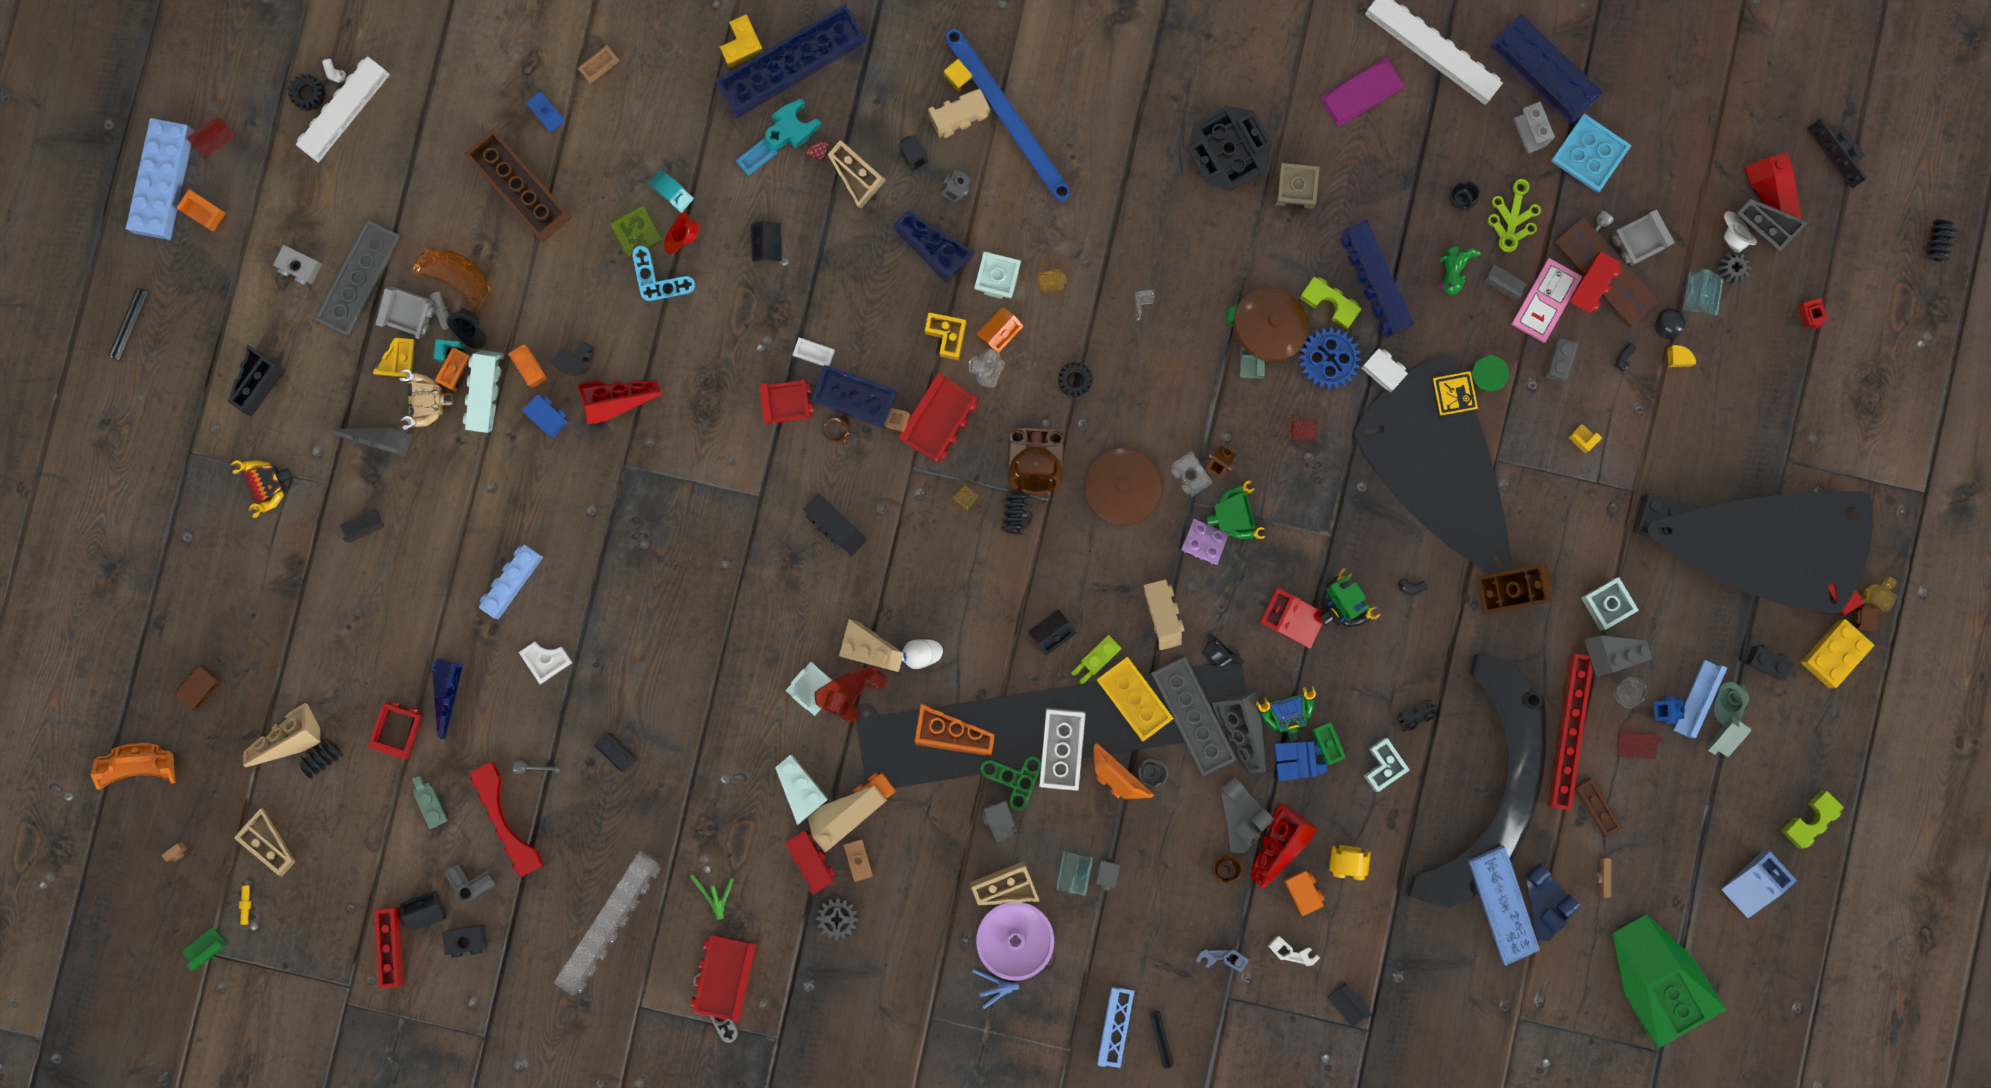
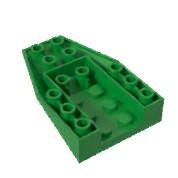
M1644 914L1612 932L1624 995L1654 1046L1660 1048L1727 1010L1694 958L1648 915Z

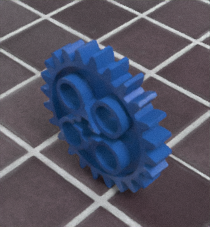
M1332 327L1328 333L1324 328L1321 330V334L1315 331V338L1309 335L1308 340L1310 343L1305 341L1304 346L1306 348L1300 349V352L1304 354L1298 357V359L1304 360L1299 365V367H1305L1302 374L1308 373L1309 376L1306 380L1308 381L1312 378L1313 386L1317 382L1320 383V389L1324 385H1326L1327 390L1331 388V385L1338 389V383L1344 387L1346 385L1345 380L1348 382L1352 381L1350 375H1357L1354 369L1360 368L1356 362H1360L1361 358L1356 357V355L1361 351H1355L1354 349L1358 344H1351L1353 337L1347 339V332L1340 335V329L1336 333H1333ZM1332 341L1335 344V349H1327L1326 342ZM1318 346H1320V347L1322 348V350L1325 352V354H1324L1321 350L1318 349ZM1312 354L1320 355L1321 362H1314ZM1332 355L1334 357L1332 361L1327 362V356ZM1340 355H1345L1348 358L1347 364H1342L1339 361ZM1334 364L1340 367L1342 371L1340 372ZM1325 368L1333 369L1334 376H1327Z

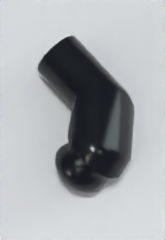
M1629 343L1618 356L1615 364L1616 368H1619L1622 372L1629 367L1626 360L1636 350L1634 344Z
M1402 579L1398 583L1400 591L1410 596L1428 589L1424 581L1414 585L1406 579Z

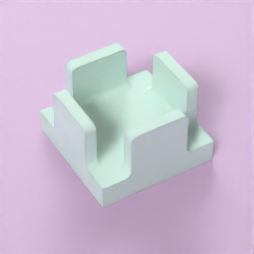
M984 252L974 289L982 291L988 296L1012 299L1021 261Z
M810 662L791 682L786 692L801 706L816 716L840 686L815 664Z

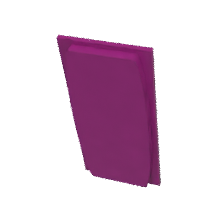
M1386 56L1319 98L1339 128L1406 86Z

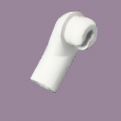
M331 59L322 61L328 79L338 83L345 80V72L334 69Z

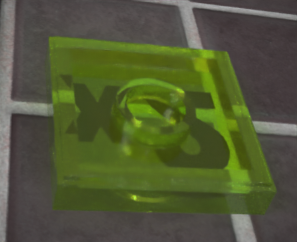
M644 206L610 223L628 258L633 256V251L636 247L644 246L648 248L662 241Z

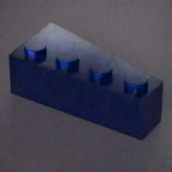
M909 210L894 223L893 229L946 283L974 257L975 251L966 248L959 241L950 238L943 231L934 228L927 221Z

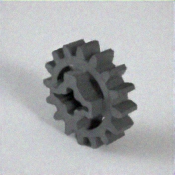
M837 898L836 902L829 899V905L823 903L822 905L825 909H819L818 912L821 916L816 917V920L821 921L817 927H823L821 933L825 934L827 932L828 939L833 935L835 940H838L839 936L846 939V933L852 935L853 933L850 929H856L857 926L853 923L859 920V918L854 917L858 911H852L853 904L848 906L847 899L842 903L840 898ZM834 907V912L831 915H825L829 908ZM842 907L849 912L850 916L842 912ZM837 910L839 917L843 919L839 922L838 928L836 921L832 919L836 916ZM826 923L832 925L833 931L827 927ZM844 923H850L844 931H841V926Z

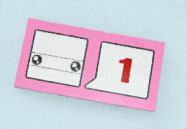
M1548 258L1511 325L1545 343L1582 276Z

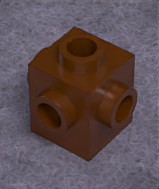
M1220 445L1217 451L1213 449L1207 459L1210 462L1205 469L1222 479L1226 471L1230 473L1236 463L1233 460L1237 454L1233 453L1229 448Z

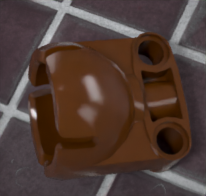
M1018 428L1010 432L1007 478L1012 489H1017L1019 493L1024 495L1042 496L1050 494L1052 490L1057 491L1063 481L1065 439L1061 431Z

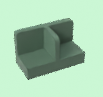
M1240 346V378L1263 379L1265 376V361L1252 356Z

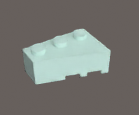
M793 755L788 756L775 767L797 825L828 800V797Z

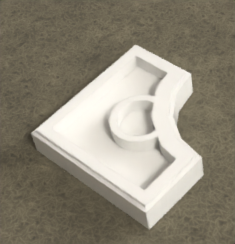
M533 642L519 652L539 684L544 683L573 663L563 647L547 650Z

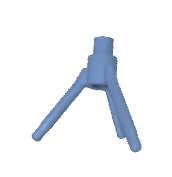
M973 969V973L998 983V988L979 994L982 997L998 993L983 1005L984 1009L1000 997L1006 995V993H1012V990H1019L1018 982H1005V980Z

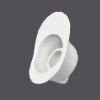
M1726 211L1724 219L1728 228L1724 239L1734 252L1739 253L1749 245H1756L1757 240L1751 234L1745 222L1734 212Z

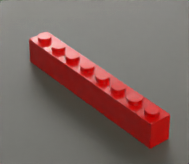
M1570 654L1547 807L1572 810L1593 668L1590 656Z

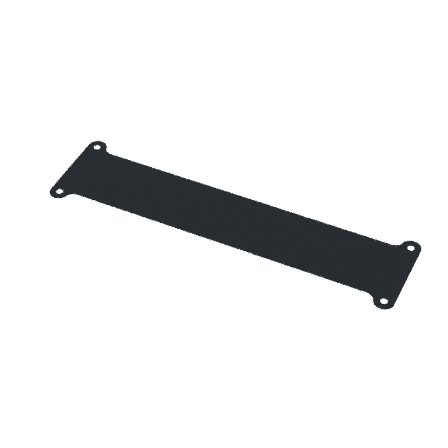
M1227 647L1234 653H1236L1238 656H1240V653L1236 648ZM1234 660L1224 666L1208 664L1191 667L1214 714L1212 702L1246 692L1242 664ZM1151 673L1142 675L1170 713ZM1098 682L931 708L994 734L992 757L915 745L920 710L881 715L876 712L872 705L862 704L855 713L866 785L869 783L868 778L877 772L880 775L883 772L894 788L982 774V763L989 759L1014 769L1022 768L1025 759L1029 756H1036L1041 762L1046 708L1085 711L1081 758L1094 757L1093 745L1095 742L1106 752L1113 754L1183 743L1185 741L1173 719L1142 742ZM863 711H869L870 716L864 718L862 716ZM1222 725L1221 728H1222V730H1223L1225 736H1228V735H1229L1228 732L1226 731L1225 727ZM1030 760L1027 763V767L1038 765L1036 760ZM988 763L984 766V771L992 773L995 771V766Z

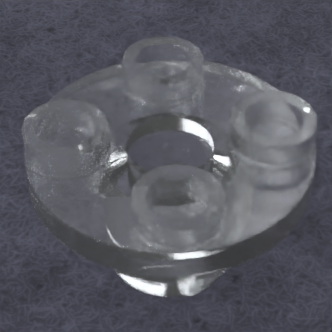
M986 349L979 357L974 355L970 359L968 369L971 374L976 375L979 385L993 388L996 386L1000 372L1004 369L1005 364L996 350Z

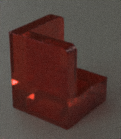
M1293 420L1291 422L1292 442L1316 439V420Z

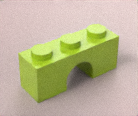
M1313 277L1299 299L1314 309L1321 301L1328 300L1332 302L1335 306V314L1331 320L1347 330L1361 310L1358 307L1359 303L1351 298L1349 300L1345 298L1339 289H1332L1327 286L1328 283L1324 279Z
M1821 790L1808 803L1815 814L1811 823L1806 824L1800 818H1793L1781 830L1797 848H1808L1814 842L1813 838L1817 834H1822L1828 828L1827 824L1831 820H1836L1841 815L1840 811L1844 807L1828 791Z

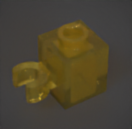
M1060 268L1038 273L1042 294L1064 290V284H1067L1065 273H1061Z
M1890 577L1884 580L1882 586L1876 584L1867 587L1863 594L1865 596L1863 599L1864 603L1873 605L1872 608L1879 609L1880 613H1889L1898 598L1897 595L1891 592L1897 580Z

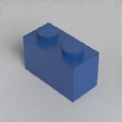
M537 394L522 412L549 437L554 438L568 423L565 419L567 415L559 408L555 410L551 406L553 402L545 395L541 397Z

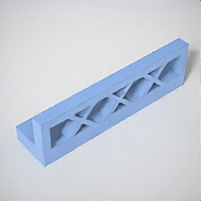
M1703 660L1683 704L1685 707L1684 719H1677V723L1674 724L1672 729L1673 731L1688 738L1697 737L1727 667L1717 666Z
M1111 986L1097 1060L1098 1066L1106 1067L1107 1065L1117 1068L1121 1066L1134 990ZM1119 992L1129 994L1128 1002L1122 1006L1118 1002ZM1121 1010L1125 1015V1021L1117 1025L1114 1021L1115 1014ZM1118 1029L1122 1037L1114 1045L1111 1041V1034ZM1112 1049H1115L1118 1054L1117 1063L1107 1061L1108 1052Z

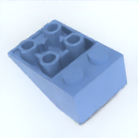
M1763 850L1721 890L1749 918L1782 895L1797 880L1770 851Z

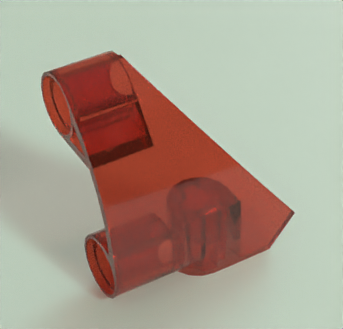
M875 667L856 670L814 692L815 704L826 712L837 715L845 721L852 723L859 716V709L853 705L858 695L865 688L875 690L883 688L887 682V677Z

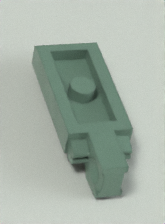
M422 776L413 778L412 781L415 785V789H413L414 797L429 830L448 822V818L433 786L429 782L425 784Z

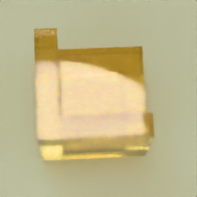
M966 485L952 497V500L966 512L979 499V496Z

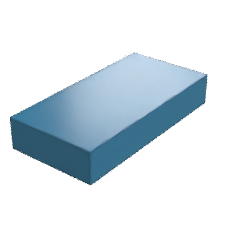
M765 138L736 160L747 176L751 175L777 154V151L769 150L766 147Z

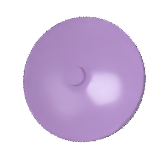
M1003 903L990 910L981 921L977 932V950L981 961L993 974L1007 980L1027 979L1039 973L1052 956L1054 949L1052 926L1039 909L1028 903Z

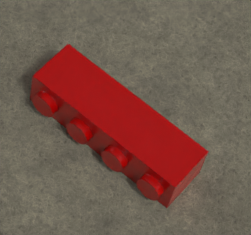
M399 907L379 908L374 910L378 987H399L404 985Z

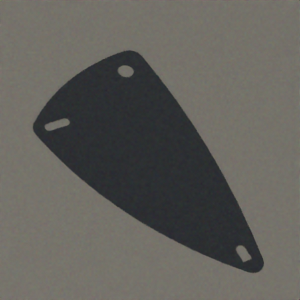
M1437 357L1407 372L1408 374L1391 393L1386 389L1362 417L1355 429V438L1389 489L1434 535L1463 557L1491 574L1512 570L1509 540L1500 493L1475 409L1440 416L1432 376L1437 372L1442 373L1444 376L1459 374V370L1451 357ZM1380 425L1384 427L1383 433L1370 437L1364 435V431ZM1495 555L1501 557L1504 567L1496 569L1493 559Z
M1862 491L1805 492L1756 497L1707 506L1655 520L1649 524L1648 534L1681 560L1733 588L1775 603L1810 611L1837 614L1844 609L1852 597L1866 566L1873 528L1872 500L1867 493ZM1849 507H1856L1859 510L1857 519L1851 520L1847 517L1846 511ZM1670 527L1672 533L1660 536L1659 528ZM1830 583H1834L1836 586V604L1830 602L1828 588Z

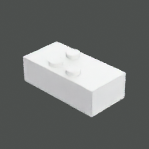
M1046 708L1040 787L1067 790L1079 789L1085 711Z

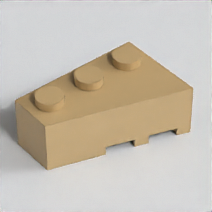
M980 89L962 95L952 103L949 101L944 102V106L937 110L934 107L928 109L929 118L939 138L942 136L944 138L954 134V130L959 128L965 129L971 125V122L975 120L982 121L990 114V108Z
M849 619L839 656L899 672L904 653L880 638L875 632L866 628L861 622Z

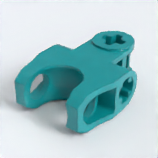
M803 99L783 106L772 115L771 119L775 124L768 128L764 140L769 150H779L788 142L794 148H797L806 142L820 127L821 122L818 118L809 123H802L797 120L796 114L803 109L805 104Z

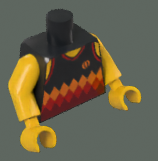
M254 460L241 463L240 461H234L231 464L237 465L239 470H233V474H237L241 470L244 471L242 472L243 478L255 503L250 506L248 511L252 509L257 510L252 516L254 518L258 517L260 512H266L277 507L283 498V493L287 491L284 482L293 478L289 468L279 471L277 466L271 465L269 462Z

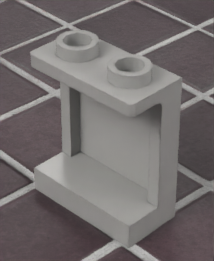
M1541 102L1525 107L1522 110L1524 114L1513 119L1527 154L1545 148L1555 137Z
M1657 209L1612 233L1613 243L1616 247L1619 246L1622 252L1621 257L1626 264L1628 263L1629 267L1675 243Z
M394 286L387 287L384 290L376 325L382 327L388 325L416 335L415 338L420 339L429 332L430 325L428 322L435 311V307H433L434 300Z

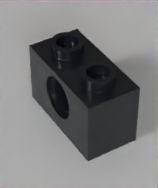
M484 925L442 932L445 955H451V958L461 957L464 952H470L471 955L480 954L483 949L487 948ZM462 937L468 938V947H464L461 944Z

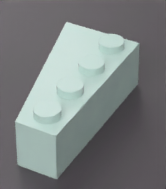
M481 350L470 356L469 367L471 368V375H468L467 378L469 394H466L465 397L467 413H464L463 416L465 430L486 433L492 431L496 404H493V400H496L499 390L496 381L501 377L502 371L499 367V359L503 360L504 353Z

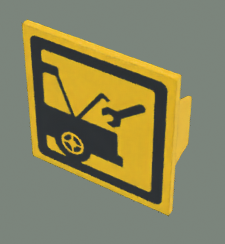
M1471 371L1433 378L1440 416L1478 409Z

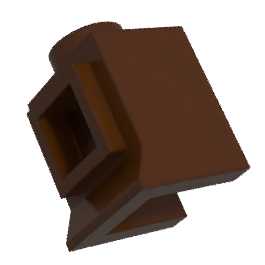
M1869 604L1860 605V608L1854 610V627L1859 632H1877L1879 609H1873V605Z

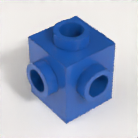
M1675 696L1663 697V701L1653 702L1655 721L1665 720V724L1677 723V719H1684L1685 707L1683 699L1675 700Z

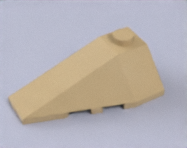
M304 703L285 715L287 718L279 726L275 724L272 727L270 734L266 737L261 736L243 753V766L249 767L304 752L320 743V727L308 704Z
M875 786L821 805L807 817L813 839L826 853L887 800Z

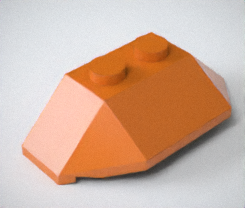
M1094 743L1095 773L1098 775L1096 779L1102 785L1107 783L1112 788L1110 790L1112 794L1118 799L1120 796L1124 799L1152 798L1154 796L1148 788L1098 743Z

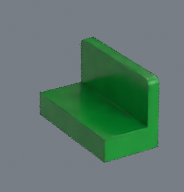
M1331 722L1312 730L1327 766L1346 758Z
M215 928L209 929L183 950V954L190 961L187 964L190 971L200 968L227 946V943Z

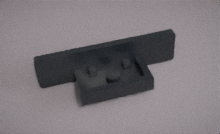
M1820 118L1807 128L1851 188L1856 187L1867 179L1856 164L1865 157V154L1844 126L1832 132L1825 121Z

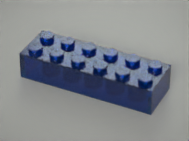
M1522 14L1491 44V47L1571 124L1603 93Z
M1367 219L1346 228L1341 234L1340 243L1343 249H1347L1349 253L1348 260L1350 265L1355 266L1357 271L1356 278L1365 288L1363 291L1367 301H1371L1373 306L1371 308L1372 313L1381 323L1379 325L1381 333L1386 335L1388 339L1409 330L1414 325L1413 319Z

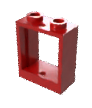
M394 701L383 703L368 748L404 760L409 759L424 715L419 714L420 710L408 707L407 710L400 708L401 704ZM390 710L415 718L405 749L380 742Z

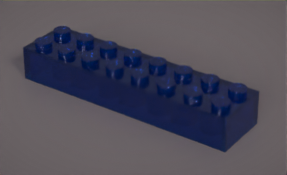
M844 4L715 80V83L737 119L864 44L866 37L848 6Z

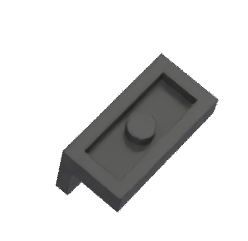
M1495 264L1483 281L1515 301L1521 297V293L1527 283Z

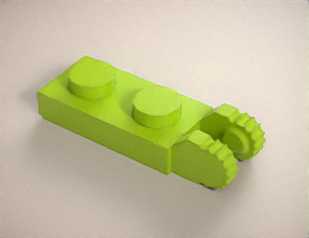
M1108 635L1081 661L1082 663L1071 674L1073 676L1077 675L1085 666L1090 672L1080 679L1079 682L1084 684L1122 648Z

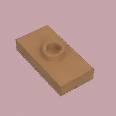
M606 45L578 67V70L591 84L617 64L619 59Z
M863 840L844 844L854 882L873 877Z
M1599 857V871H1597L1596 880L1599 883V896L1610 898L1612 860L1605 857Z

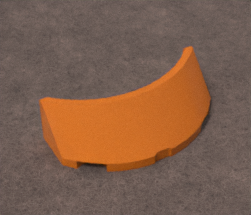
M151 743L127 744L111 749V754L105 757L99 756L94 760L91 777L97 790L119 779L136 775L157 776L175 783L173 754L169 750H162L159 745Z

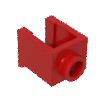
M1822 297L1798 306L1805 328L1812 326V329L1824 325L1823 322L1828 320ZM1816 309L1818 318L1814 319L1811 310Z

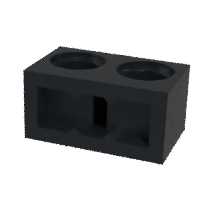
M910 135L906 136L900 141V154L911 172L928 163L927 153L916 135L912 137Z

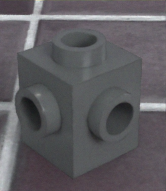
M956 169L950 174L947 173L942 181L944 186L940 194L957 203L969 192L971 178L967 177L964 172L957 171Z

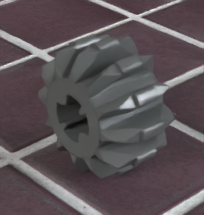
M1733 252L1732 255L1726 254L1725 259L1719 261L1722 266H1719L1717 270L1723 272L1719 277L1725 276V283H1728L1730 280L1732 285L1737 284V282L1743 283L1745 281L1744 278L1750 276L1747 271H1750L1752 267L1747 266V263L1750 262L1749 259L1743 260L1744 254L1738 256L1737 252ZM1733 265H1735V267H1737V271H1736V272H1734L1735 269L1732 270V266H1733Z

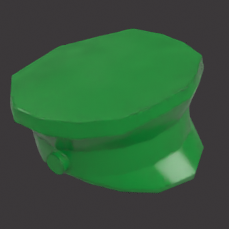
M1489 355L1475 362L1471 376L1479 389L1496 391L1503 388L1508 382L1509 369L1502 359Z

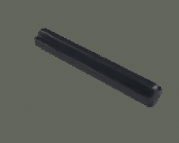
M137 288L109 352L111 358L119 360L147 295V291L142 288Z

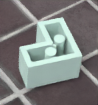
M1383 738L1368 748L1379 764L1364 775L1374 792H1379L1409 771V768L1388 738Z

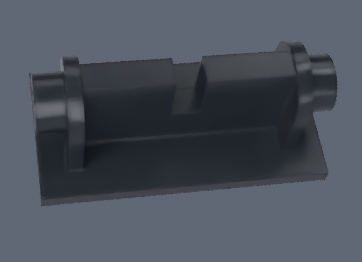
M1431 699L1428 701L1424 700L1415 705L1416 713L1409 708L1399 714L1397 720L1400 724L1402 723L1403 732L1413 730L1421 722H1428L1435 718L1437 707L1434 706Z

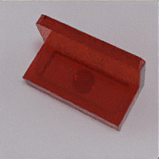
M217 116L189 135L187 139L196 147L200 155L205 158L234 138L235 135L226 122Z
M1618 733L1617 755L1656 758L1657 743H1661V736Z

